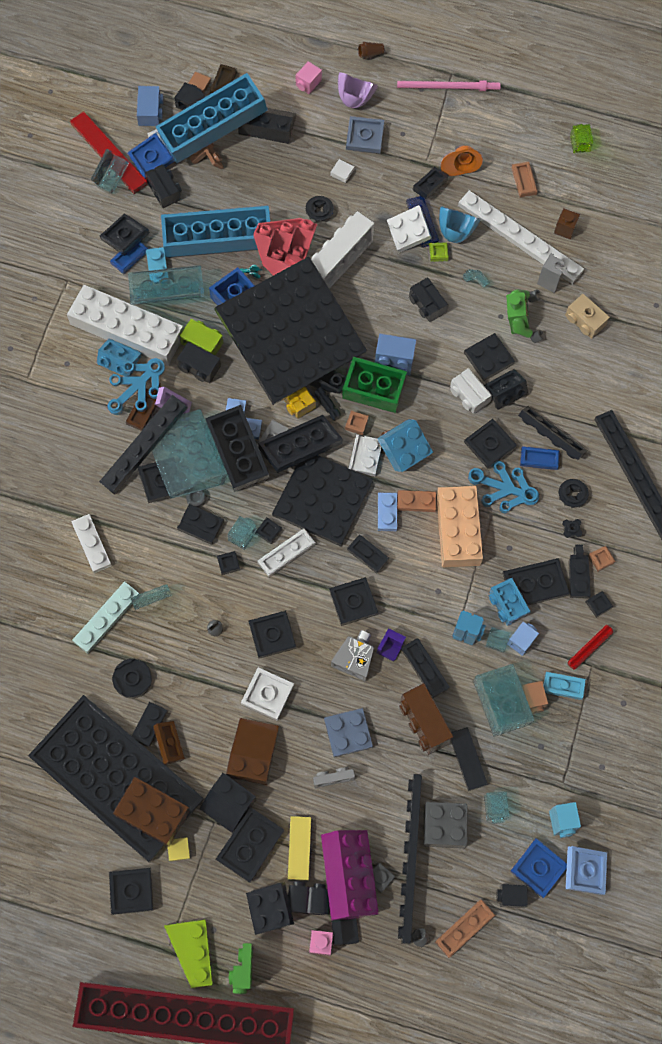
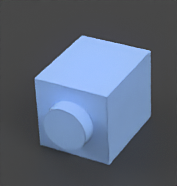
M522 622L509 639L507 645L523 656L539 633L530 623Z

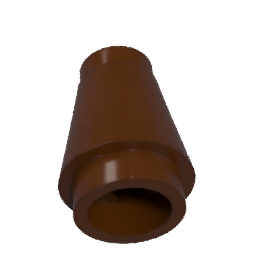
M362 42V44L358 45L359 57L368 59L384 54V44Z

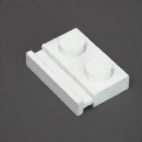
M356 434L349 469L360 474L375 477L382 448L377 438L362 437Z

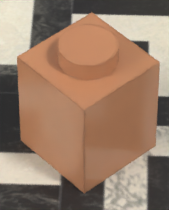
M539 681L522 685L520 691L525 711H532V714L543 712L544 708L548 705L543 682Z

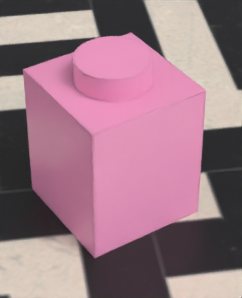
M309 61L296 74V86L308 94L322 81V70Z
M312 930L309 954L330 956L333 933Z

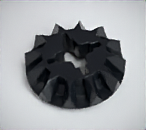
M315 196L308 200L305 210L310 219H314L316 222H324L326 219H330L334 206L327 197ZM321 207H323V212H316V208L320 209Z
M577 479L564 481L558 490L559 500L564 503V506L567 505L571 508H580L589 497L587 486ZM570 489L573 492H579L576 495V499L573 496H568L570 494Z

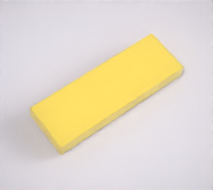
M291 816L288 880L308 881L311 817Z

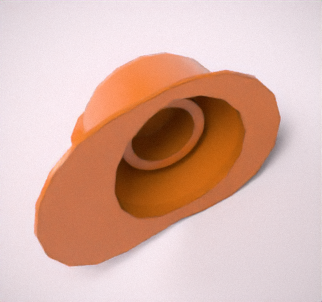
M460 146L455 152L449 153L443 158L441 170L449 176L475 172L481 167L483 158L472 147Z

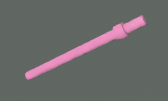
M483 80L479 82L397 81V88L479 89V91H486V89L500 90V83Z

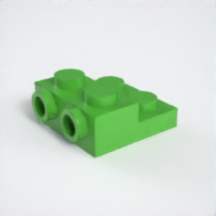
M243 943V948H239L238 962L242 963V966H233V970H229V984L233 985L234 994H247V990L252 989V943Z

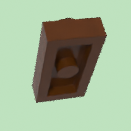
M174 721L155 724L153 727L163 763L170 764L183 761L185 758Z

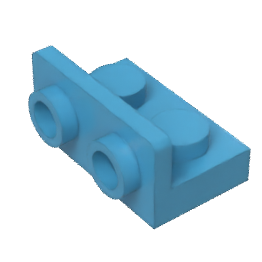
M109 338L98 350L97 364L122 376L130 377L131 374L124 371L123 364L126 361L136 364L141 358V352ZM132 365L126 366V370H130L132 368Z
M512 578L491 587L490 595H488L492 605H496L499 610L498 616L500 620L505 622L507 626L511 625L513 621L530 614V610Z

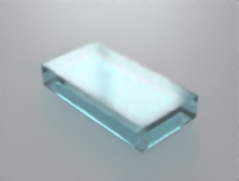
M168 584L134 596L131 598L134 609L137 610L170 597L171 592Z

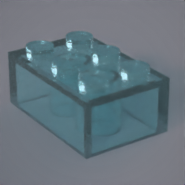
M513 664L475 676L473 683L493 737L529 726L533 723L534 717Z

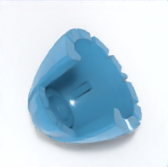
M440 207V229L444 238L452 243L466 240L480 223L481 219L450 208Z

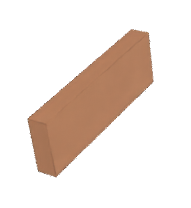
M480 899L440 936L435 943L450 958L489 922L495 914Z

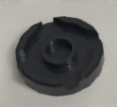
M124 660L114 670L112 675L113 686L119 695L125 698L135 699L141 697L148 692L152 684L150 668L141 660Z

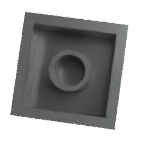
M426 802L424 805L423 847L464 849L467 846V804Z

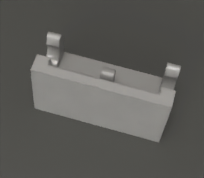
M550 253L542 267L537 285L555 293L562 271L555 268L554 265L559 264L564 267L565 263Z

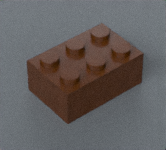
M423 683L403 693L399 708L403 716L407 715L409 718V727L413 734L417 733L420 739L418 743L422 751H426L430 755L449 745L453 735L425 684Z
M134 777L113 814L169 847L190 809Z

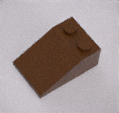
M240 718L226 775L232 779L267 785L279 726Z

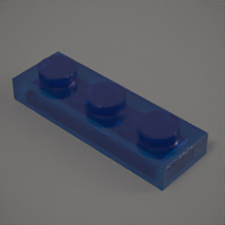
M422 196L406 199L408 210L416 206L421 207L432 237L420 243L421 248L428 247L429 243H439V238L425 199Z

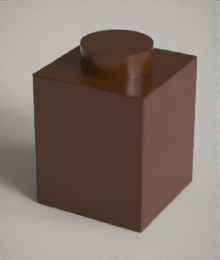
M563 208L554 234L571 239L580 214Z

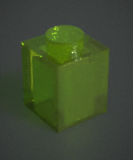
M590 124L572 126L570 140L573 153L591 151L593 137Z

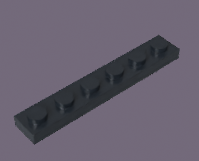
M172 395L99 482L115 495L188 407Z

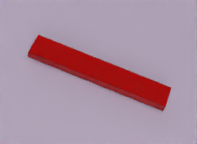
M84 111L70 120V124L101 158L106 150L112 154L108 166L133 194L148 185L147 180Z

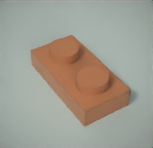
M398 490L397 511L435 512L436 492Z

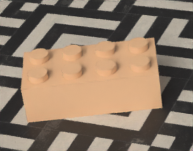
M476 486L438 487L436 499L442 567L480 566L483 554Z

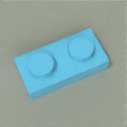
M164 247L147 249L146 254L151 285L169 282Z
M546 672L543 686L545 693L582 700L586 679Z

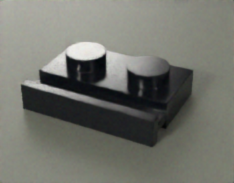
M189 504L180 524L177 526V530L212 545L224 519Z

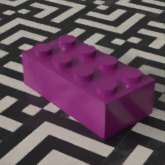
M337 830L322 834L321 840L331 920L357 919L379 915L368 830Z

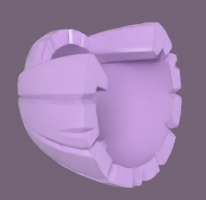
M339 72V95L347 107L355 109L363 106L377 90L378 85L353 78L348 74Z

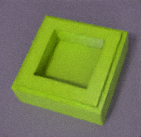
M447 242L429 243L430 262L448 261Z

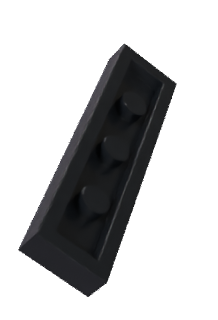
M529 406L522 409L518 416L522 418L525 424L533 426L537 429L538 434L546 436L554 446L565 450L570 458L579 460L587 452V449Z

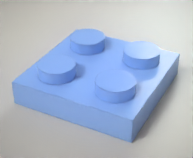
M574 846L568 847L566 889L605 895L607 852Z

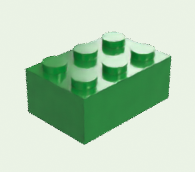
M353 357L343 387L342 399L396 413L406 381L407 371Z

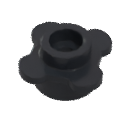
M566 519L563 521V535L566 538L582 536L583 532L580 530L581 521L579 519L574 521Z

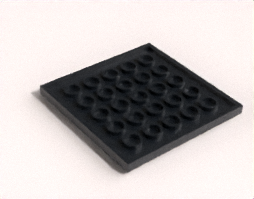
M310 257L297 262L214 308L272 405L352 361L353 357L357 358L367 352L366 347Z

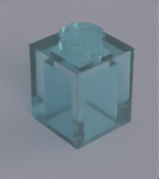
M239 516L227 534L228 541L245 550L255 535V522L250 518L246 517L244 519Z
M507 792L486 793L484 795L486 821L492 820V824L504 823V819L509 817Z

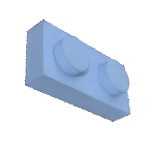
M378 493V531H397V493Z

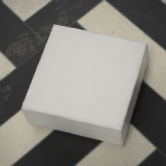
M339 159L330 172V176L346 183L354 171V166Z

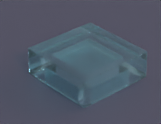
M491 627L485 647L504 653L510 633Z

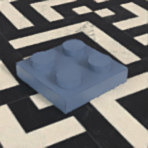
M350 116L346 150L380 154L384 120Z
M363 708L324 718L334 758L373 748Z

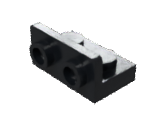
M515 369L484 385L492 395L497 410L528 394L526 379Z

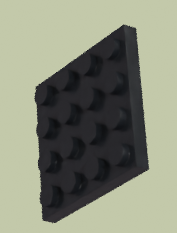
M319 455L314 456L296 465L272 512V516L300 529H305L307 532L341 547L373 483V479Z

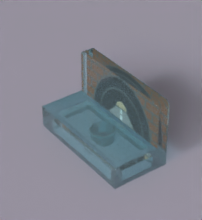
M106 149L91 177V181L97 187L113 194L129 162Z

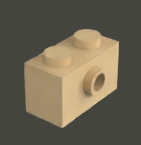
M584 294L568 307L565 314L569 322L578 326L581 332L586 336L588 335L591 339L607 325L610 318Z

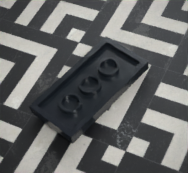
M320 415L259 442L258 448L276 472L279 473L343 444V439L325 416Z

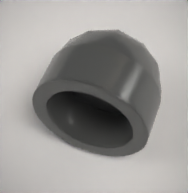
M218 620L210 621L207 625L208 633L214 637L221 635L223 632L222 623ZM219 624L218 626H216V627L211 631V628H212L214 625Z
M418 928L412 933L411 940L416 946L425 947L424 945L429 943L430 938L425 929Z

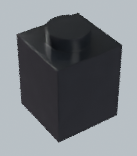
M500 885V889L496 890V902H500V907L526 908L527 885Z

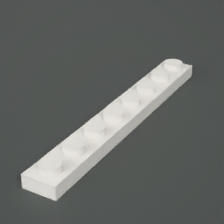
M468 191L459 201L458 206L470 215L481 219L480 221L543 265L550 253L564 261V267L559 264L554 266L562 271L561 277L572 285L583 273L584 268L471 191Z

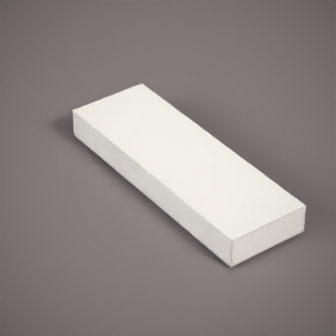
M302 529L257 562L267 576L270 577L315 546V542L307 531Z

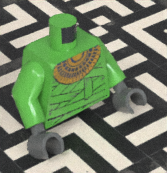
M515 289L506 295L511 333L531 338L533 343H537L544 339L540 336L543 334V331L539 329L533 332L530 329L528 301L535 302L540 300L541 298L536 296L540 291L537 289L529 292L527 290Z

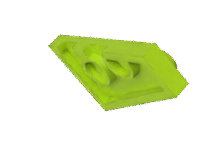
M206 920L164 925L190 987L197 988L213 985Z

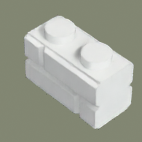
M466 369L452 379L450 390L455 397L459 396L463 407L467 411L470 410L475 414L491 402L492 395L470 369Z

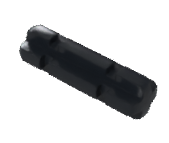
M318 388L314 392L316 398L320 400L321 405L330 414L329 416L332 420L339 419L341 412L338 408H335V404L325 394V390Z

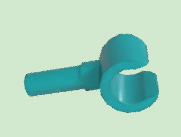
M252 265L247 269L239 268L243 273L251 274L256 279L261 277L256 273L257 271H262L257 265Z

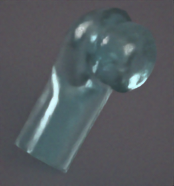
M468 269L463 274V279L466 282L477 280L482 288L490 283L480 270Z

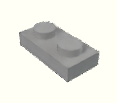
M344 767L337 769L336 773L328 774V771L319 772L316 774V777H313L314 788L353 781L355 778L354 771Z

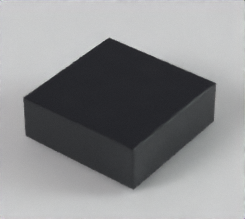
M266 517L255 534L272 544L282 531V527Z
M235 551L217 555L221 575L240 571Z
M603 591L585 602L596 618L613 608V605Z

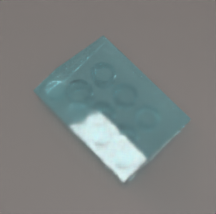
M201 409L182 414L152 450L171 499L223 485L227 476Z

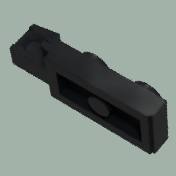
M575 544L573 548L574 555H570L568 561L570 598H590L588 555H584L583 545Z

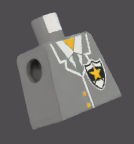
M360 631L357 639L348 636L332 659L331 667L366 681L374 647L368 644L371 635L365 631Z

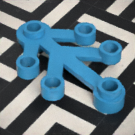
M158 358L149 360L147 364H133L131 361H126L123 364V369L128 374L134 371L145 372L140 377H120L117 374L110 376L109 381L114 387L131 385L118 399L109 401L108 410L111 414H121L124 409L123 404L136 391H138V400L135 403V407L138 411L144 412L147 409L146 382L150 378L152 379V387L149 389V395L153 399L157 398V395H152V391H159V376L165 370L163 361ZM157 364L158 368L153 370L152 366ZM127 365H132L130 370H126ZM114 378L119 379L117 383H113L112 380ZM114 403L118 404V407L116 409L112 408V405ZM140 403L145 404L143 408H138V405Z
M501 461L494 464L493 470L500 475L503 482L484 476L483 471L479 468H473L469 472L468 480L474 485L482 483L500 490L482 497L481 503L484 507H490L494 501L511 494L518 496L513 500L501 502L499 510L506 514L513 507L522 503L529 506L534 505L539 499L538 491L528 486L521 468H514L511 473V477L518 481L521 489L514 487L505 470V464ZM500 465L503 469L498 470L496 466ZM514 472H519L520 476H515ZM476 475L479 479L474 480L472 476ZM530 494L532 499H528L526 495ZM488 498L491 502L486 503L484 499ZM502 505H507L509 508L503 509Z

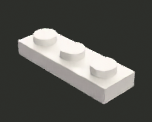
M88 514L71 521L93 573L111 567L112 565L90 515Z

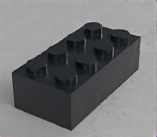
M241 405L205 418L234 492L269 479V473Z

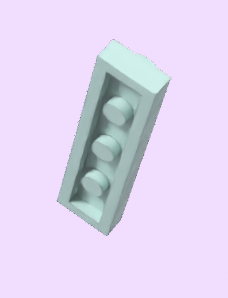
M124 581L72 641L88 654L140 594Z

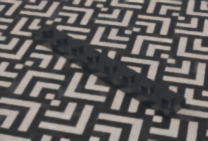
M613 410L596 416L594 419L662 540L661 495Z
M414 774L412 779L408 780V792H411V800H407L406 812H410V819L406 820L405 833L409 834L408 841H404L403 851L404 854H407V862H403L402 875H406L405 883H401V896H404V905L400 904L399 917L403 918L402 926H398V939H401V944L404 945L411 944L421 774Z

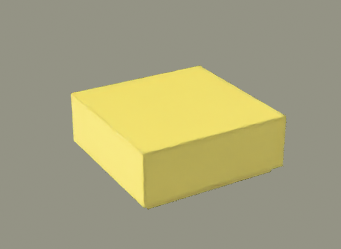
M188 837L173 839L168 847L170 862L190 859Z

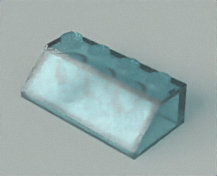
M201 265L128 273L131 305L204 297Z

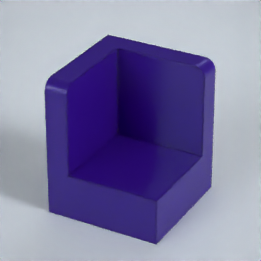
M388 628L377 649V654L394 662L406 637Z

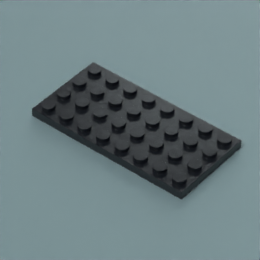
M84 695L28 755L29 758L149 863L165 845L113 814L134 777L189 807L190 812L184 822L204 800L201 795Z

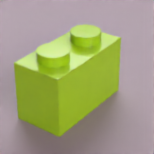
M190 319L179 335L182 345L186 346L190 342L213 355H216L223 345V335L216 329L206 327L199 320Z

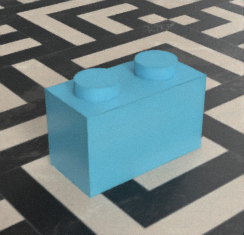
M576 802L555 805L549 811L554 836L560 835V838L571 837L572 834H576V831L581 828Z

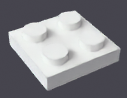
M416 206L387 220L399 253L432 238L420 206Z
M258 667L241 701V705L277 721L293 689L294 683Z

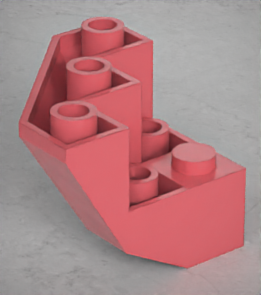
M302 218L258 223L253 236L263 266L272 275H275L305 259L317 224Z

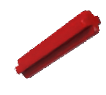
M605 625L567 662L568 666L575 670L613 633V629L609 625Z

